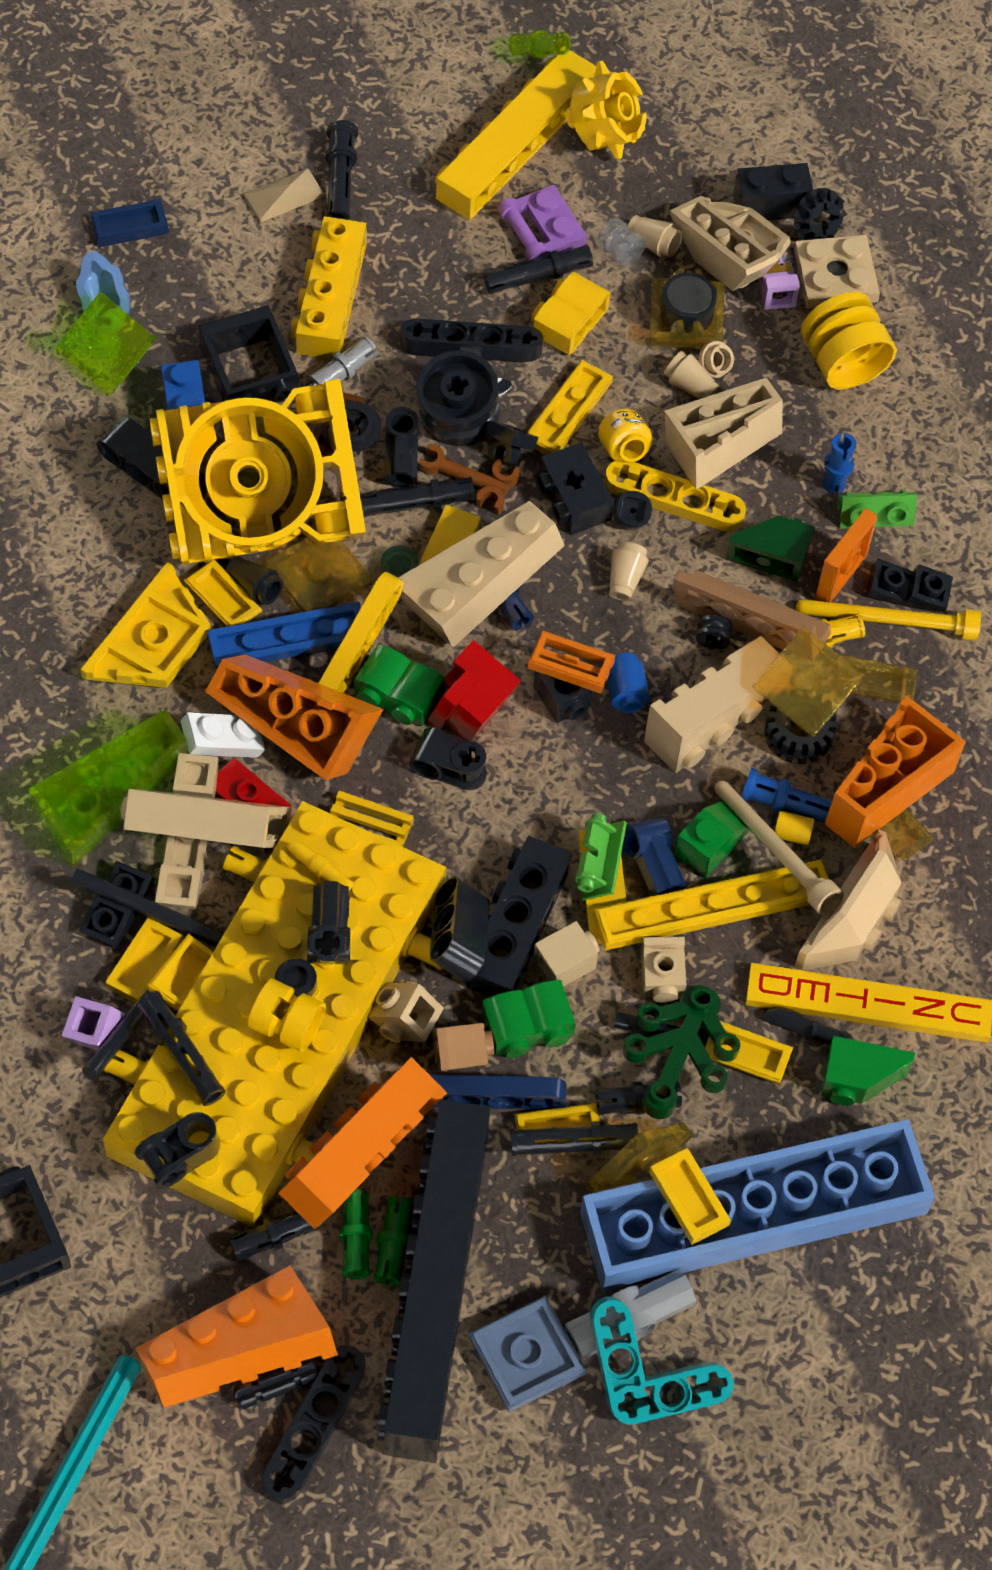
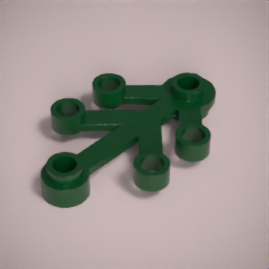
M702 985L691 986L683 992L679 1002L659 1007L653 1003L643 1004L639 1008L636 1018L637 1025L642 1030L652 1032L657 1030L662 1023L685 1018L681 1028L648 1038L640 1034H632L625 1040L623 1055L628 1061L633 1063L642 1062L649 1055L672 1049L659 1081L650 1084L643 1096V1110L652 1118L666 1119L673 1114L678 1101V1095L674 1087L688 1055L701 1076L700 1084L705 1091L719 1093L725 1087L728 1078L726 1070L719 1065L713 1064L697 1033L700 1025H703L715 1044L713 1048L714 1055L724 1062L736 1059L740 1049V1041L735 1035L726 1033L717 1017L721 1009L720 997L709 987ZM644 1015H652L655 1017V1020L646 1019ZM721 1045H729L733 1050H725ZM630 1046H638L642 1051H634ZM708 1076H715L720 1081L713 1082L708 1078ZM656 1094L663 1095L666 1098H659L658 1096H656Z

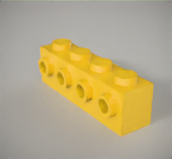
M324 216L321 230H314L311 249L312 252H315L314 259H307L305 280L308 281L307 288H300L297 308L301 310L299 318H293L290 338L296 340L297 354L331 359V356L336 352L342 353L367 245V223Z

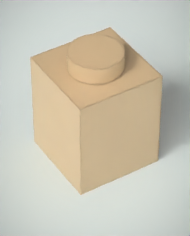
M575 921L535 943L533 960L547 981L561 980L563 986L596 969L600 950L591 932H584L578 922Z

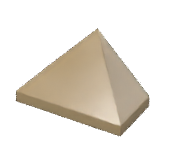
M307 168L244 194V197L261 223L324 197V193Z

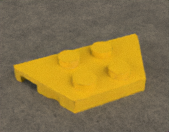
M167 562L83 665L80 670L84 679L167 688L207 638L208 630H211L210 622L202 610L198 609L195 605L192 594L187 587L184 588L171 563Z

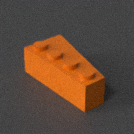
M246 654L222 659L205 691L326 781L349 772L383 711L382 708Z
M906 695L896 713L891 715L884 725L880 735L869 745L861 761L856 763L835 792L825 825L852 847H857L878 831V829L882 828L955 772L966 741Z
M411 1057L381 1086L374 1081L357 1098L362 1103L361 1107L356 1111L350 1106L333 1123L339 1130L333 1136L326 1131L309 1148L314 1156L309 1161L302 1156L284 1174L290 1181L278 1193L316 1229L337 1210L370 1175L369 1173L395 1149L396 1145L424 1118L423 1116L447 1092Z
M291 1265L135 1348L145 1375L164 1408L218 1392L221 1385L231 1382L242 1381V1384L255 1381L259 1379L258 1374L283 1367L284 1371L301 1367V1361L317 1356H322L323 1360L338 1356L329 1325Z

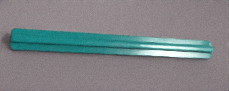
M120 1355L3 1570H33L141 1370L140 1363L134 1358L127 1355Z

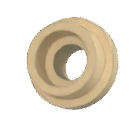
M710 341L702 347L699 354V363L712 378H719L731 370L734 363V355L725 343Z

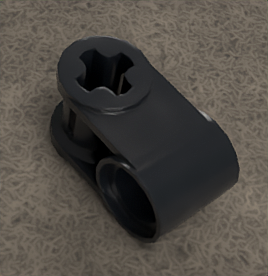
M429 727L424 729L409 761V767L419 776L430 780H438L470 791L478 789L486 781L487 771L485 764L487 756L485 749L480 744L450 735L441 729ZM463 774H466V780L463 779Z
M194 1112L186 1115L183 1119L162 1132L155 1133L142 1141L135 1149L134 1154L137 1159L145 1161L154 1175L153 1184L158 1190L165 1189L176 1184L194 1169L212 1160L220 1149V1139L214 1120L207 1114ZM198 1131L210 1134L208 1139L201 1144H193L188 1141L190 1136Z

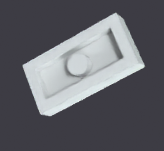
M187 712L181 719L189 755L255 758L265 751L261 733L237 715Z

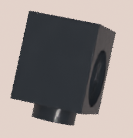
M535 671L533 688L556 723L567 718L569 720L578 719L588 711L591 706V690ZM567 689L570 690L572 693L561 694L558 692V690Z

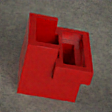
M474 640L452 663L455 667L445 676V687L449 690L443 695L427 721L433 728L442 729L446 725L460 738L472 741L509 700L521 682L518 677Z

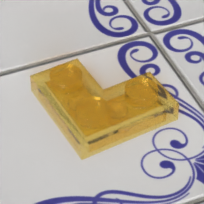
M685 1123L641 1131L586 1184L593 1193L635 1184L636 1181L633 1177L641 1170H647L656 1163L684 1150L683 1146L694 1135Z

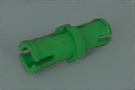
M356 1189L343 1202V1228L339 1229V1240L343 1242L342 1276L345 1278L350 1277L353 1280L364 1279L370 1275L369 1241L373 1240V1229L369 1226L368 1219L369 1193L363 1191L361 1197L360 1189Z
M397 1195L387 1198L383 1231L378 1232L376 1241L380 1249L376 1271L373 1276V1280L379 1284H386L387 1278L390 1279V1285L397 1286L401 1282L400 1275L405 1250H407L409 1238L407 1234L411 1211L414 1206V1201L404 1196H401V1202L398 1203Z

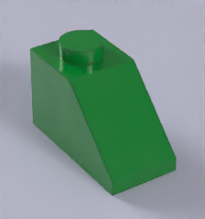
M724 801L704 808L678 835L675 856L706 879L751 830Z
M833 1036L828 1050L821 1096L829 1097L833 1103L842 1106H850L854 1103L862 1104L907 1076L914 1062L915 1052Z

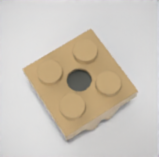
M867 235L795 242L794 252L800 284L799 297L800 299L804 298L806 309L816 308L819 304L833 296L846 292H861L868 295L871 303L878 302L880 292Z

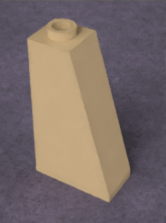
M128 789V796L123 799L121 805V818L125 820V830L272 848L276 847L289 825L291 807L143 789Z

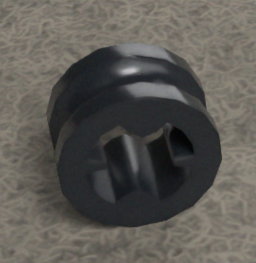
M703 616L698 622L699 630L696 634V641L703 647L714 649L726 648L730 643L729 634L732 631L733 625L728 619L721 616Z

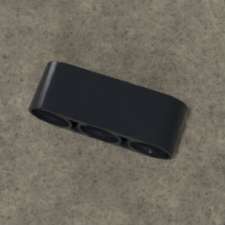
M122 417L96 442V446L105 459L163 500L162 495L169 494L168 483L160 484L156 457L163 456L161 445H153L152 434L132 419ZM199 470V485H200V484L203 482V476H202V474H201V472H200V470Z
M456 876L449 878L442 885L435 899L430 960L461 981L468 982L479 972L484 963L489 899Z

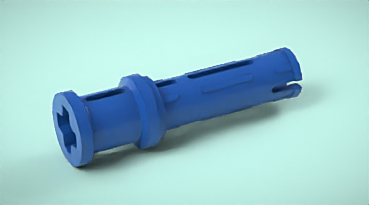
M752 767L741 796L746 802L752 800L770 806L772 811L776 813L785 809L823 823L826 821L832 803L831 800L791 787L792 783L787 779L783 778L781 781L760 775L757 773V769Z

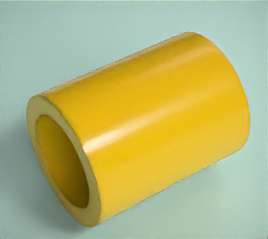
M780 811L775 833L782 840L808 846L815 819Z

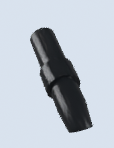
M621 1012L616 1013L613 1026L614 1028L643 1034L647 1038L681 1028L662 1023L655 1031H644L637 1025V1016ZM647 1017L649 1020H655V1018Z

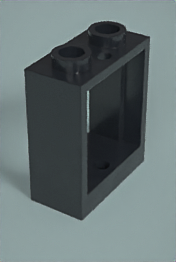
M269 305L199 325L200 346L223 401L237 398H259L280 403L286 400L294 388H299L298 372ZM266 340L280 374L232 388L218 354Z
M30 1165L23 1168L19 1166L11 1167L0 1173V1199L27 1188L50 1244L0 1265V1298L71 1268L68 1253Z

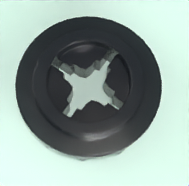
M817 188L808 192L800 200L794 214V227L801 240L835 238L834 235L839 230L844 229L842 226L843 217L848 215L843 208L845 201L835 191L828 188ZM822 211L830 214L827 219L822 220L821 224L811 220L821 216Z
M344 401L348 426L351 428L355 425L358 426V434L354 432H349L352 452H356L359 456L362 450L366 448L372 449L375 441L380 438L381 420L377 412L369 405L358 401ZM321 425L322 437L326 439L329 448H331L328 433L329 425Z

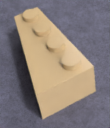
M528 501L398 577L404 581V588L400 597L404 604L453 648L565 545L555 522L531 501Z
M762 636L726 657L722 663L721 670L718 671L710 667L702 672L692 688H689L684 683L673 690V698L665 704L659 699L650 705L644 742L675 773L685 766L688 768L695 766L704 757L706 749L714 743L717 745L723 744L733 734L734 727L742 721L749 723L754 720L761 712L762 705L771 698L777 701L780 694L783 692L786 694L789 690L793 666Z

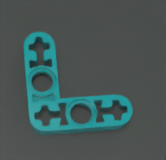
M603 1297L592 1306L590 1323L607 1404L610 1412L620 1422L627 1425L638 1424L722 1403L732 1394L734 1388L733 1377L724 1366L716 1362H703L645 1377L632 1314L629 1308L620 1299L615 1297ZM611 1306L615 1312L621 1313V1318L615 1320L617 1334L623 1336L627 1333V1340L614 1339L604 1344L603 1339H612L609 1326L606 1323H600V1318L606 1316V1308ZM623 1348L628 1350L631 1355L630 1366L623 1372L612 1371L608 1365L610 1354L616 1349ZM711 1372L718 1378H723V1382L716 1386L717 1392L712 1394L706 1387L693 1389L697 1398L692 1399V1389L686 1380L687 1377L692 1376L691 1381L696 1385L707 1382L709 1380L708 1373ZM669 1381H676L682 1387L681 1398L672 1405L662 1403L659 1397L661 1387ZM650 1386V1397L655 1405L654 1409L650 1410V1405L646 1401L634 1404L633 1413L630 1414L623 1408H618V1404L625 1400V1393L630 1392L636 1399L647 1397L648 1395L644 1388Z

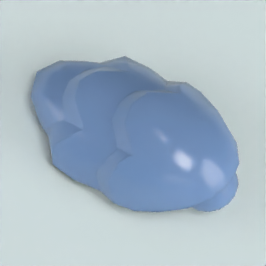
M96 251L88 252L83 258L80 276L76 281V288L82 301L83 311L86 317L100 330L108 333L118 332L124 327L130 315V293L124 285V279L119 267L113 265L105 256Z

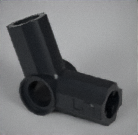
M324 881L322 884L314 885L312 926L308 927V963L350 964V927H348L349 886H344L336 881Z

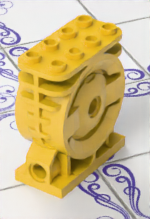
M340 379L328 380L320 385L294 388L282 405L259 398H237L217 403L203 402L202 405L191 407L184 405L179 406L178 409L165 411L164 409L156 410V418L149 419L153 445H161L163 456L156 457L160 484L168 483L169 494L162 495L166 522L174 521L176 530L174 533H169L173 560L180 559L182 566L189 565V563L210 562L221 558L229 559L239 555L255 554L276 549L290 542L300 533H303L317 544L341 540L362 539L366 529ZM294 401L297 414L289 410ZM255 416L263 418L265 433L277 439L287 448L297 469V491L289 508L280 516L281 530L278 532H274L272 515L281 508L288 497L292 480L291 469L282 450L270 440L258 436ZM221 421L225 442L217 447L208 461L205 475L206 488L215 507L224 515L239 521L241 537L234 536L231 524L218 518L209 509L199 487L201 462L209 448L217 441L214 425ZM327 424L329 425L328 433L332 456L322 457L318 443L308 427ZM246 468L255 470L259 475L258 484L251 488L242 486L237 478L239 472ZM329 470L336 475L340 501L316 505L322 489L323 471ZM309 519H315L316 531L306 525Z

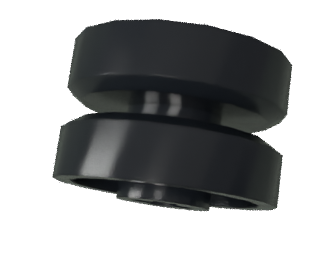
M457 350L446 351L432 358L422 368L417 381L420 421L426 432L437 441L452 446H470L484 440L488 436L484 434L488 421L497 422L500 415L498 378L491 364L478 354Z

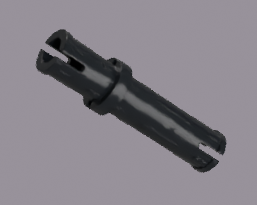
M587 244L562 252H557V250L549 251L547 256L484 272L483 276L487 278L484 280L485 286L491 295L502 290L554 277L555 280L560 279L566 273L593 267V261L591 260L593 256Z
M470 476L438 482V479H431L430 483L417 486L360 493L363 517L417 508L433 507L434 510L442 509V505L475 501L472 477Z
M154 991L144 996L138 1002L137 1007L143 1012L155 1031L154 1039L158 1045L165 1046L181 1073L200 1098L203 1106L212 1105L220 1100L226 1093V1090L220 1085L204 1057L186 1033L187 1025L183 1019L175 1017L159 991ZM163 1020L167 1022V1024L177 1037V1042H174V1040L162 1024ZM186 1054L189 1055L201 1076L198 1077L184 1057Z
M599 1121L591 1122V1126L528 1130L511 1129L512 1156L592 1151V1155H601V1151L639 1150L638 1124L600 1125ZM615 1136L614 1139L579 1141V1138ZM571 1138V1141L534 1143L535 1140Z

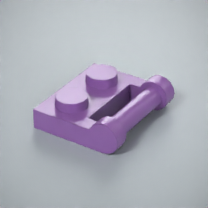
M555 185L518 199L507 198L498 205V213L503 220H508L526 249L525 255L528 260L547 256L549 251L557 250V252H562L587 244L586 233ZM528 213L546 243L537 241L523 219L522 214Z

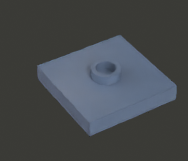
M546 1295L469 1333V1339L508 1413L586 1374V1369Z

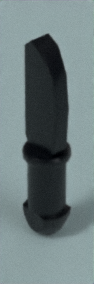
M775 1007L767 1009L762 1015L765 1021L802 1035H809L810 1039L816 1038L831 1044L833 1036L854 1040L849 1032L822 1024L818 1019L814 1021L812 1018L795 1010Z

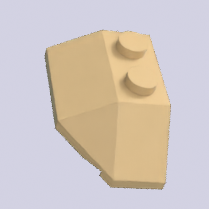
M699 196L670 210L671 218L677 229L682 231V238L694 261L731 291L743 288L750 282L764 276L791 243L788 235L749 207L728 202H711L710 198Z
M878 829L874 838L840 888L844 893L841 904L833 912L821 917L800 949L795 964L797 969L804 971L856 961L864 949L871 952L882 934L878 926L883 918L891 921L902 900L897 898L901 880L886 832Z

